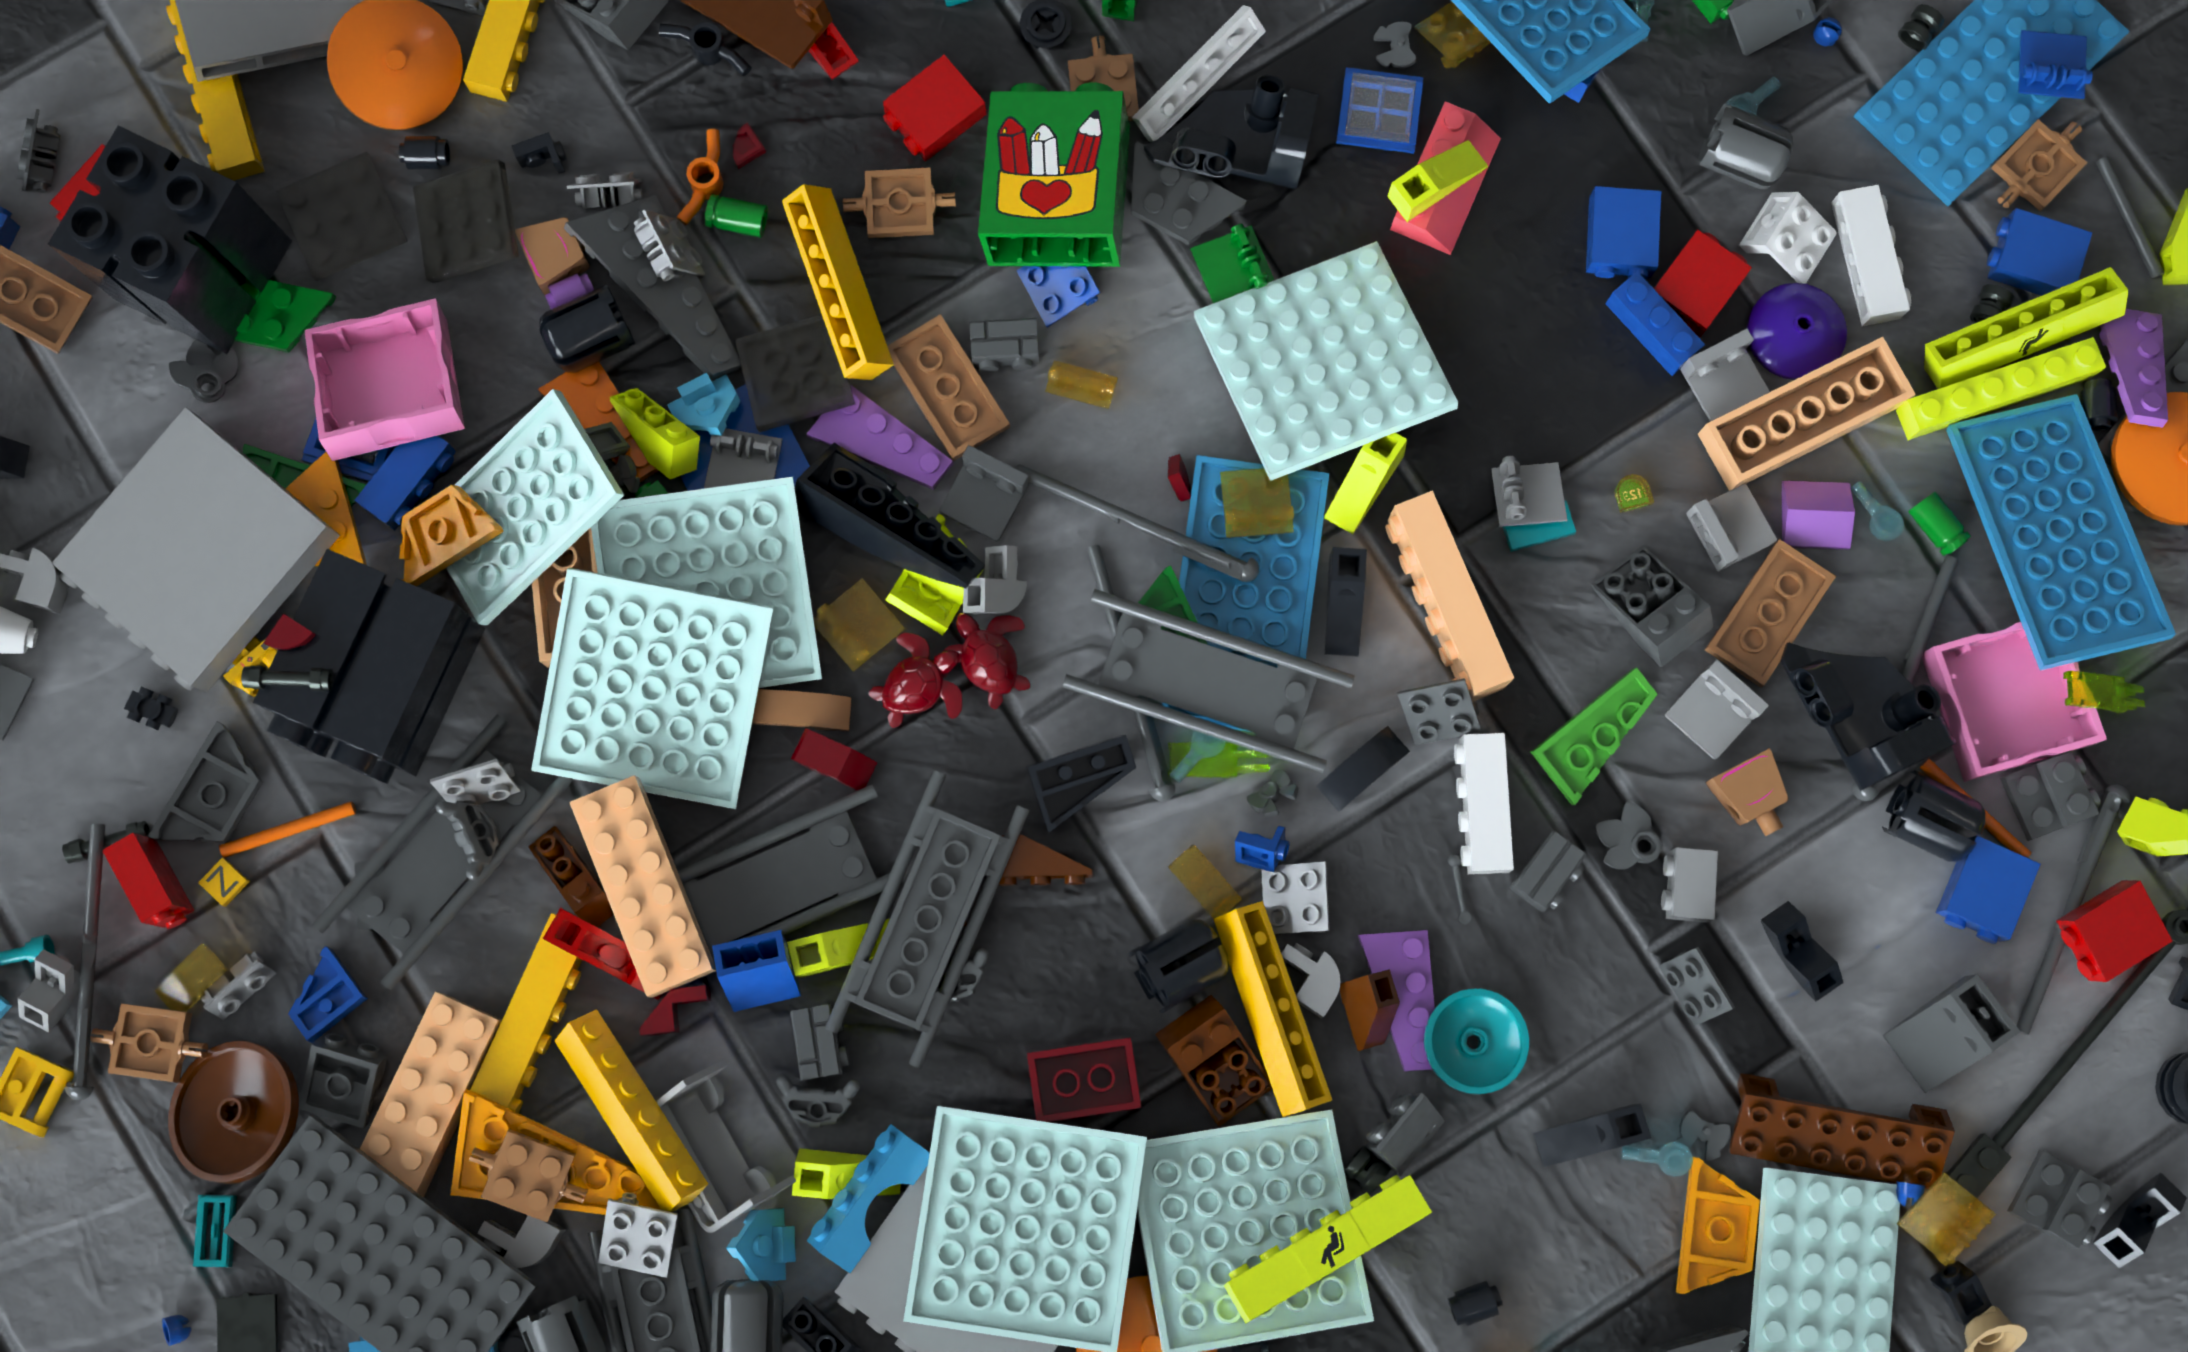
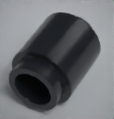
M406 136L404 143L399 144L400 162L405 163L408 170L441 169L442 166H449V142L447 139H440L439 136Z
M2095 379L2085 382L2083 384L2084 390L2081 391V405L2093 431L2110 429L2112 424L2118 421L2116 389L2112 387V382L2108 379Z
M1487 1281L1454 1292L1455 1296L1447 1298L1457 1326L1464 1323L1469 1326L1499 1315L1498 1307L1503 1305L1497 1287L1495 1285L1489 1287Z

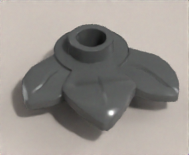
M195 340L187 351L186 361L169 362L170 375L177 385L190 389L192 395L197 400L204 403H212L223 396L225 384L235 378L238 371V357L234 349H230L227 355L220 353L216 356L206 344ZM205 383H210L214 386V389L206 392L201 387Z
M1626 802L1624 804L1621 820H1605L1596 824L1595 828L1599 840L1610 848L1604 856L1603 862L1612 868L1623 870L1630 868L1636 862L1642 864L1650 863L1657 859L1661 853V841L1658 835L1651 831L1650 816L1644 809L1634 803ZM1639 841L1648 843L1649 850L1647 853H1643L1638 849Z

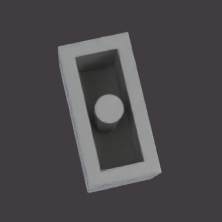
M1676 847L1669 851V855H1665L1663 875L1668 876L1667 890L1664 889L1662 892L1661 908L1666 910V919L1706 923L1715 919L1718 851Z

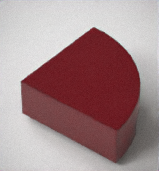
M748 122L738 130L733 144V158L738 169L766 153L764 146Z
M1180 454L1171 456L1168 460V479L1178 500L1182 502L1191 499V486Z
M283 614L263 644L276 650H288L306 645L316 634Z

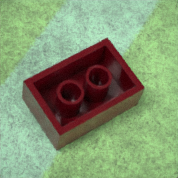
M1131 1037L1027 1053L1037 1121L1053 1122L1142 1108Z

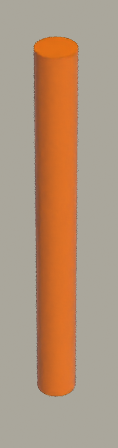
M1928 758L1919 767L1931 779L1972 798L1931 759ZM1985 810L1984 828L2007 849L2028 858L2032 852Z
M350 801L219 845V850L222 857L226 858L356 814V808L354 803Z

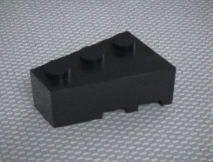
M1120 735L1026 766L1047 832H1051L1098 795L1136 769L1126 735Z

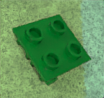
M1242 223L1237 224L1231 228L1232 233L1190 248L1212 303L1253 288H1262L1269 282L1274 281L1252 225L1244 228Z

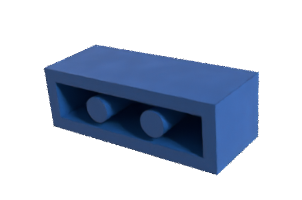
M1638 271L1615 289L1605 303L1671 376L1676 374L1690 357L1698 354L1705 345Z
M439 436L397 445L354 501L395 531L399 525L401 526L402 516L411 511L419 499H424L428 496L434 485L432 482L439 473H444L449 469L454 461L453 455L456 451Z

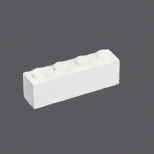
M1879 184L1840 191L1831 202L1861 325L1867 326L1900 320L1910 310L1911 294L1909 289L1904 287L1902 260L1896 256L1894 248L1896 236L1894 228L1888 224L1886 197L1881 195Z
M1505 733L1464 734L1459 739V744L1454 745L1455 764H1461V778L1456 780V792L1458 798H1463V812L1458 814L1459 831L1465 832L1466 846H1461L1460 850L1462 866H1467V875L1509 873L1514 870Z

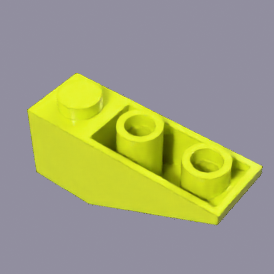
M1467 140L1418 164L1393 181L1388 198L1406 222H1408L1488 168V165L1471 142Z
M2188 188L2183 194L2159 253L2160 264L2165 272L2162 275L2163 285L2188 284Z
M638 388L629 389L610 397L611 404L645 458L653 467L669 479L697 470L700 436Z
M1393 433L1363 445L1324 519L1354 534L1404 458L1407 439L1397 433Z
M2135 797L2117 831L2124 844L2157 857L2188 854V810L2182 809L2179 812L2170 809L2166 803L2158 799L2149 798L2145 800Z
M890 918L885 920L869 960L873 959ZM869 923L819 933L787 942L795 976L803 978L852 965Z
M799 1148L795 1160L794 1178L796 1182L793 1183L792 1196L834 1199L836 1194L843 1190L853 1177L857 1165L865 1160L868 1155ZM901 1184L890 1186L881 1191L877 1196L900 1194Z

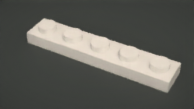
M1243 5L1132 117L1149 142H1154L1162 137L1266 32L1251 7Z

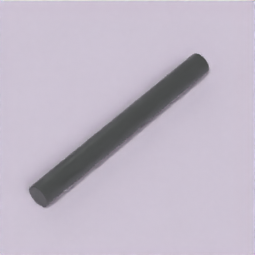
M2106 156L2097 160L2095 163L2151 278L2154 279L2163 275L2165 272L2109 157Z

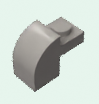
M1017 546L985 547V578H975L966 589L963 588V613H1007L1020 604L1026 592L1027 581L1017 580Z
M32 548L30 556L10 550L9 555L0 553V570L23 577L15 599L30 607L61 614L68 592V585L59 578L61 571L52 564L54 558L35 548Z
M1295 943L1294 947L1287 944L1281 952L1284 962L1306 976L1296 992L1298 1003L1314 1015L1323 1018L1339 993V969L1332 957L1325 951L1321 953L1315 962L1311 959L1313 953L1298 943Z
M43 949L34 959L35 979L18 997V1012L20 1018L49 1033L65 1015L79 991L80 972L74 970V965L66 957L59 954L54 955Z
M528 1215L517 1234L493 1220L484 1221L477 1234L485 1238L483 1243L499 1253H502L504 1249L507 1250L504 1259L516 1268L536 1265L547 1259L555 1250L566 1229L551 1220L547 1223Z

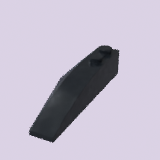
M833 443L797 479L795 495L798 511L874 556L928 578L965 589L984 569L985 564L957 538H949L941 530L942 525L933 516L928 518L918 509L919 503L910 495L905 497L896 488L897 483L890 476L836 443Z

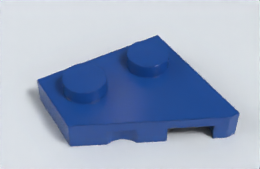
M328 946L322 949L320 953L322 959L313 976L309 974L303 985L301 996L295 1000L288 1013L305 1039L311 1043L368 999L334 951Z

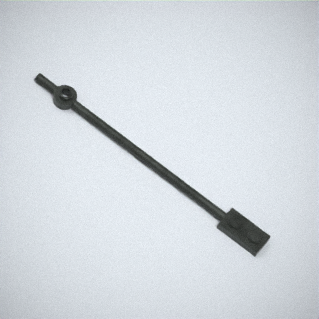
M2188 908L2186 910L2172 911L2164 916L2162 922L2173 941L2140 963L1992 1139L1985 1133L1980 1134L1941 1179L1938 1187L1962 1209L1968 1210L2012 1157L2003 1148L2175 945L2188 944ZM2181 921L2187 924V931L2185 933L2179 928Z

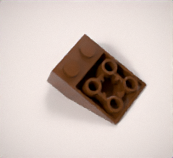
M1212 995L1155 1034L1218 1127L1272 1089L1269 1077L1226 1010Z

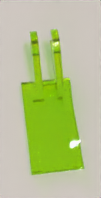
M2079 671L2063 672V679H2067L2068 690L2065 706L2105 709L2115 713L2137 710V706L2145 707L2144 700L2128 697L2135 696L2136 692L2144 693V687L2125 682V677Z
M1168 742V749L1170 750L1169 777L1237 778L1238 773L1268 772L1270 770V765L1266 764L1238 766V759L1266 758L1268 755L1254 750L1238 751V745L1230 742Z

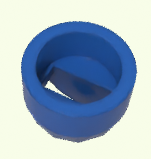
M1832 17L1820 20L1813 30L1815 41L1822 46L1835 44L1842 32L1840 22Z
M1896 1181L1897 1199L1900 1204L1905 1207L1908 1197L1912 1198V1208L1919 1206L1924 1198L1925 1185Z
M172 1315L162 1319L163 1333L169 1346L181 1343L190 1336L191 1327L183 1328V1325L190 1322L188 1318L182 1315Z

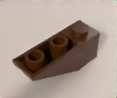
M553 826L528 846L579 918L599 927L614 915L602 883L556 826Z
M1019 835L998 886L1017 885V879H1030V885H1050L1051 879H1065V884L1069 885L1085 884V878H1092V869L1024 835Z

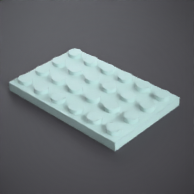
M552 389L455 484V486L461 487L504 531L447 567L449 574L477 623L488 625L624 496L561 391Z
M1763 1168L1748 1352H1889L1900 1202L1897 1199L1896 1193L1897 1184Z

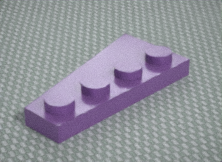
M2126 309L2124 316L2100 325L2101 332L2099 336L2102 345H2107L2111 357L2108 362L2111 371L2117 374L2119 380L2117 388L2129 422L2163 428L2168 421L2162 314Z
M848 382L807 432L808 438L824 442L828 445L836 443L857 457L864 459L865 462L893 471L896 475L934 490L954 464L953 460Z
M1428 930L1358 935L1370 973L1373 974L1388 969L1391 971L1400 1004L1390 1032L1404 1072L1433 1070L1428 1062L1424 1047L1426 1024L1435 1009Z

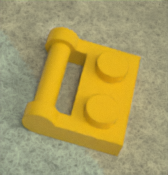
M16 1047L0 1078V1120L33 1135L45 1137L49 1129L47 1123L67 1082H72L74 1071L26 1049ZM46 1073L54 1076L33 1120L29 1119L25 1115Z

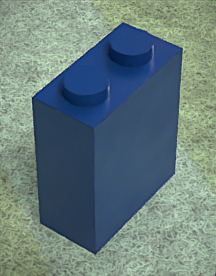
M1595 186L1589 197L1586 273H1595V276L1599 278H1611L1615 275H1625L1630 278L1637 271L1645 280L1653 276L1659 262L1661 191Z
M2015 208L2007 217H2002L1997 226L1996 236H1999L1997 247L1994 246L1987 259V266H1990L1987 278L2040 296L2079 280L2092 232Z
M1978 835L1970 837L1968 839L1977 844L1970 854L1962 860L1956 861L1936 913L1945 917L1944 922L1958 929L1968 927L1976 931V936L1983 941L1996 944L1997 941L2009 940L2012 937L2041 864Z
M782 930L712 946L717 978L733 1012L801 996L799 979L795 976L788 945Z

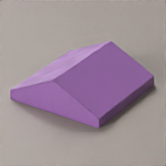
M1782 481V541L1793 548L1849 550L1851 548L1855 516L1850 483Z

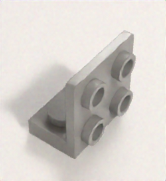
M1748 329L1690 357L1680 369L1710 422L1770 392L1746 351L1747 347L1754 340Z
M1746 484L1710 501L1706 498L1694 504L1686 513L1718 572L1777 542L1775 534Z
M1715 660L1665 713V717L1712 759H1717L1747 725L1760 716L1769 705L1719 660Z

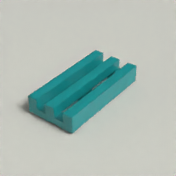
M198 1195L193 1267H232L234 1240L223 1232L221 1260H219L222 1203H225L224 1230L236 1214L237 1195ZM213 1202L210 1257L205 1259L208 1203Z

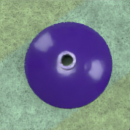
M1788 283L1769 290L1753 306L1747 321V329L1754 339L1749 345L1754 357L1769 372L1785 379L1796 380L1840 358L1846 345L1847 326L1840 307L1827 293L1808 284ZM1798 321H1805L1808 325V329L1800 328L1798 325Z

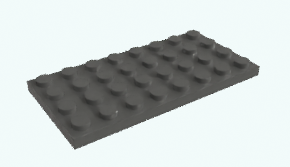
M314 1114L308 1116L223 1230L229 1237L380 1352H489L538 1286L535 1281Z

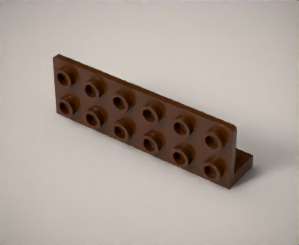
M680 0L791 69L796 67L833 21L824 0Z
M1740 1073L1737 1086L1742 1103L1729 1146L1731 1154L1891 1183L1898 1181L1925 1185V1189L1930 1190L1937 1189L1955 1133L1946 1109L1912 1104L1909 1112L1910 1120L1783 1098L1779 1096L1775 1079Z

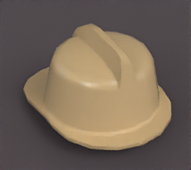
M1991 1306L1966 1325L1964 1334L1967 1348L1964 1352H2014L2025 1342L2028 1333L2025 1327L2011 1323L1998 1307Z

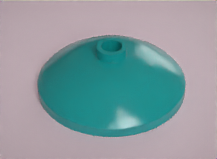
M1466 989L1448 996L1433 1010L1425 1028L1424 1047L1431 1068L1444 1083L1464 1093L1486 1094L1507 1086L1521 1072L1528 1056L1529 1033L1523 1016L1507 998L1486 989ZM1469 1036H1475L1478 1039V1046L1475 1049L1467 1045Z

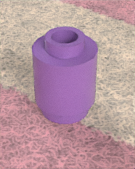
M586 273L581 276L575 274L549 285L550 293L545 294V298L550 309H553L594 290Z

